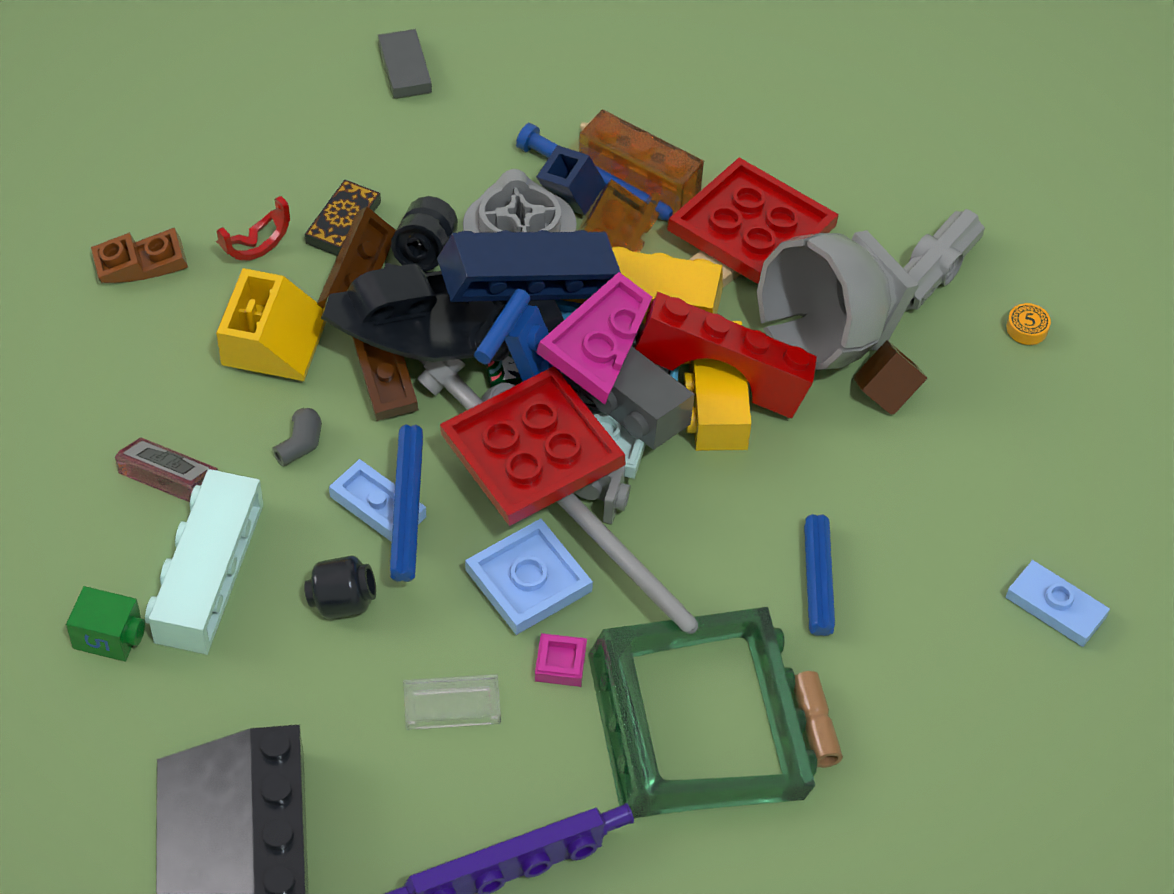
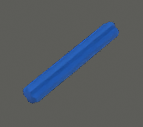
M403 425L399 429L390 558V577L396 582H410L415 578L423 449V429L418 425Z

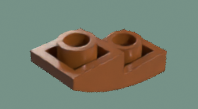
M175 227L135 242L129 232L91 247L98 278L101 283L145 280L188 268L182 242Z

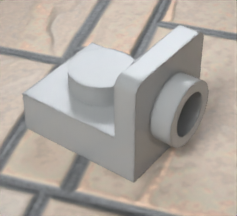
M625 466L574 492V494L587 500L598 499L604 501L603 522L608 524L613 523L617 509L624 511L627 506L631 485L624 484Z

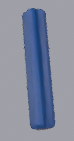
M811 514L806 517L804 525L809 631L814 636H830L833 634L835 627L830 521L824 514L818 516Z

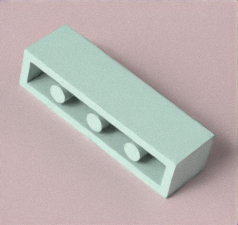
M208 469L202 485L194 487L190 499L191 512L187 522L182 521L177 529L175 553L172 559L167 558L162 567L160 576L162 586L158 596H152L146 608L145 622L150 624L155 644L208 655L264 506L259 479Z

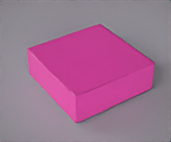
M541 633L535 669V682L581 687L587 638Z

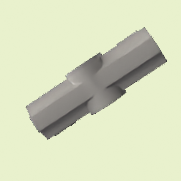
M967 209L961 212L955 211L933 236L926 234L918 242L912 252L909 263L903 268L919 285L905 311L909 309L918 310L940 284L946 286L954 279L963 263L964 257L983 237L985 227L979 221L977 214Z

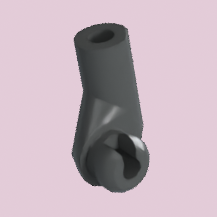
M298 409L292 416V421L294 422L292 437L272 448L273 454L281 466L284 467L317 448L322 422L319 414L314 409Z

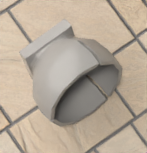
M867 230L855 232L852 239L840 233H815L796 236L781 242L763 263L757 289L761 324L797 315L802 316L800 319L767 326L763 330L771 338L791 346H798L808 353L816 355L815 370L843 368L862 358L870 349L872 351L878 350L886 340L889 341L919 285Z

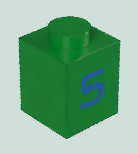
M83 586L68 618L66 627L73 649L126 662L132 646H138L143 638L145 619L141 618L136 598Z

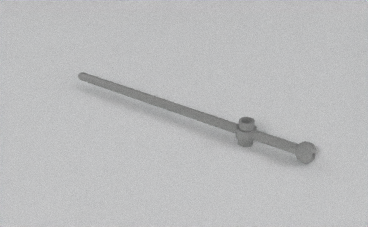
M461 359L437 362L419 360L426 370L418 377V380L435 396L445 387L467 410L483 402L457 374L466 365ZM573 493L557 501L577 524L682 631L687 634L696 632L698 629L697 620Z

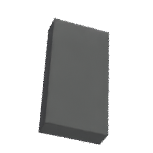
M416 29L379 34L378 44L393 98L432 93V82Z

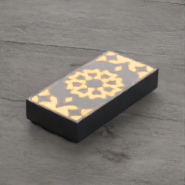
M344 179L306 231L305 243L338 256L356 213L366 206L375 212L381 203L380 193Z

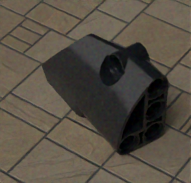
M408 264L366 272L356 278L347 291L329 294L321 319L346 334L381 350L407 358L437 362L475 357V351L508 301L451 302L441 271L424 273L421 265ZM555 300L529 301L528 305L539 308L549 333L564 321ZM505 340L491 361H502L510 354Z

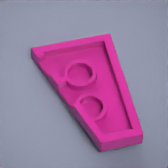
M618 272L539 342L536 353L603 404H606L650 306L652 296Z

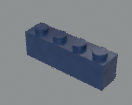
M503 230L482 233L461 231L451 234L437 257L451 302L509 301L517 289L526 291L530 295V300L589 299L620 272L607 233L587 232L585 230L574 232H550L547 230L511 232Z

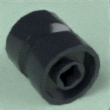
M432 196L419 197L413 201L391 239V249L401 265L419 264L423 271H431L439 265L437 257L451 234L456 233L458 228V218L454 209L442 199Z

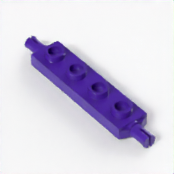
M627 803L603 813L597 808H593L411 875L403 887L384 894H491L502 888L505 882L521 876L528 878L539 876L549 870L553 864L570 858L572 860L587 858L597 848L602 847L603 837L608 834L607 832L633 824V814Z

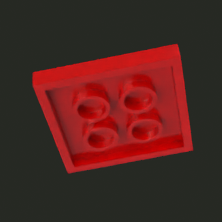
M739 157L669 218L667 230L759 285L764 261L781 242L796 236L829 233L836 227L839 214Z
M555 366L440 424L442 437L509 526L626 465L625 453Z

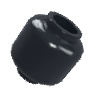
M352 555L316 563L311 573V579L306 580L304 585L308 605L310 607H317L319 613L328 620L362 614L367 611L370 600L376 598V582L371 566L363 564L358 557Z

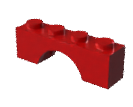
M658 291L638 330L634 345L637 351L654 364L671 371L683 363L696 359H714L725 362L735 367L745 376L752 390L753 404L791 419L813 384L817 361L816 355L808 353L798 346H791L771 338L761 331L749 329L729 321L719 314L707 312L686 303L680 298L670 297Z

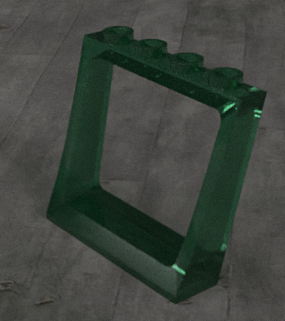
M768 607L696 616L694 618L698 622V629L693 634L685 633L672 620L602 630L588 653V659L619 806L627 803L632 811L633 818L699 809L805 800L816 786L814 775L817 770V756L813 749H806L802 735L806 728V715L802 708L794 706L791 694L795 687V674L791 667H784L781 653L785 643L784 633L781 628L773 627ZM737 637L744 638L748 641L782 774L686 780L663 779L657 767L633 657Z

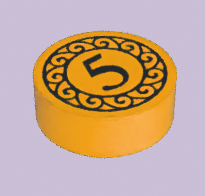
M1023 303L1015 306L1010 311L1006 329L1009 336L1016 342L1024 345H1035L1041 343L1047 337L1051 319L1042 307L1031 303Z

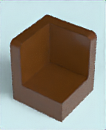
M886 340L854 375L853 379L866 395L889 414L894 415L926 381L927 376L915 362L890 341Z

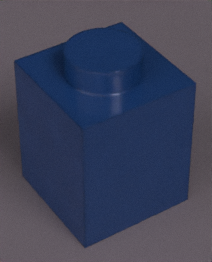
M559 145L556 146L536 176L542 187L566 201L573 212L584 216L606 185L590 155Z

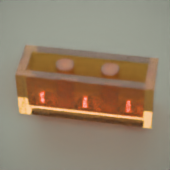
M603 109L580 132L579 152L590 155L594 164L599 168L669 205L673 210V214L701 191L704 160Z

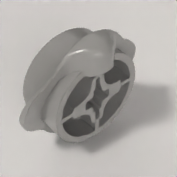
M511 169L504 172L478 200L469 206L463 219V231H472L473 233L499 232L503 230L511 232H537L540 230L576 231V217L572 208L562 198L532 181L523 171Z

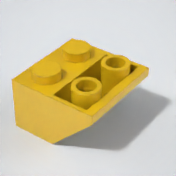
M242 268L216 332L221 365L305 381L326 321L321 319L324 309L285 276Z

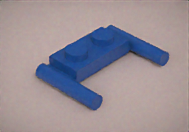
M517 289L475 351L474 356L480 363L489 364L505 340L521 379L525 381L553 367V365L536 353L539 342L549 334L539 308L528 305L530 295L522 289Z

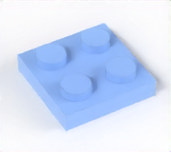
M541 518L465 560L466 572L516 635L592 592L593 581Z

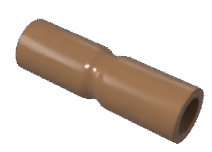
M815 671L801 672L792 678L791 683L801 717L805 721V731L813 759L817 767H831L838 764L843 759L833 722L828 716L829 708L818 673Z

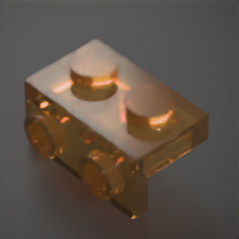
M611 179L604 186L581 230L587 232H606L611 247H624L632 252L640 253L645 244V241L640 237L643 232L647 233L658 219L660 213L655 208L662 196L654 192L644 202Z

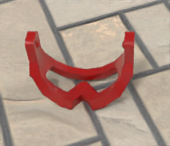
M282 196L275 198L276 209L270 211L249 228V236L240 234L230 236L224 227L216 230L217 244L227 254H230L231 257L237 260L250 261L264 256L276 247L286 234L290 221L288 202ZM273 219L276 230L260 246L255 247L257 245L258 232ZM242 244L245 246L255 248L249 250H236L232 245Z

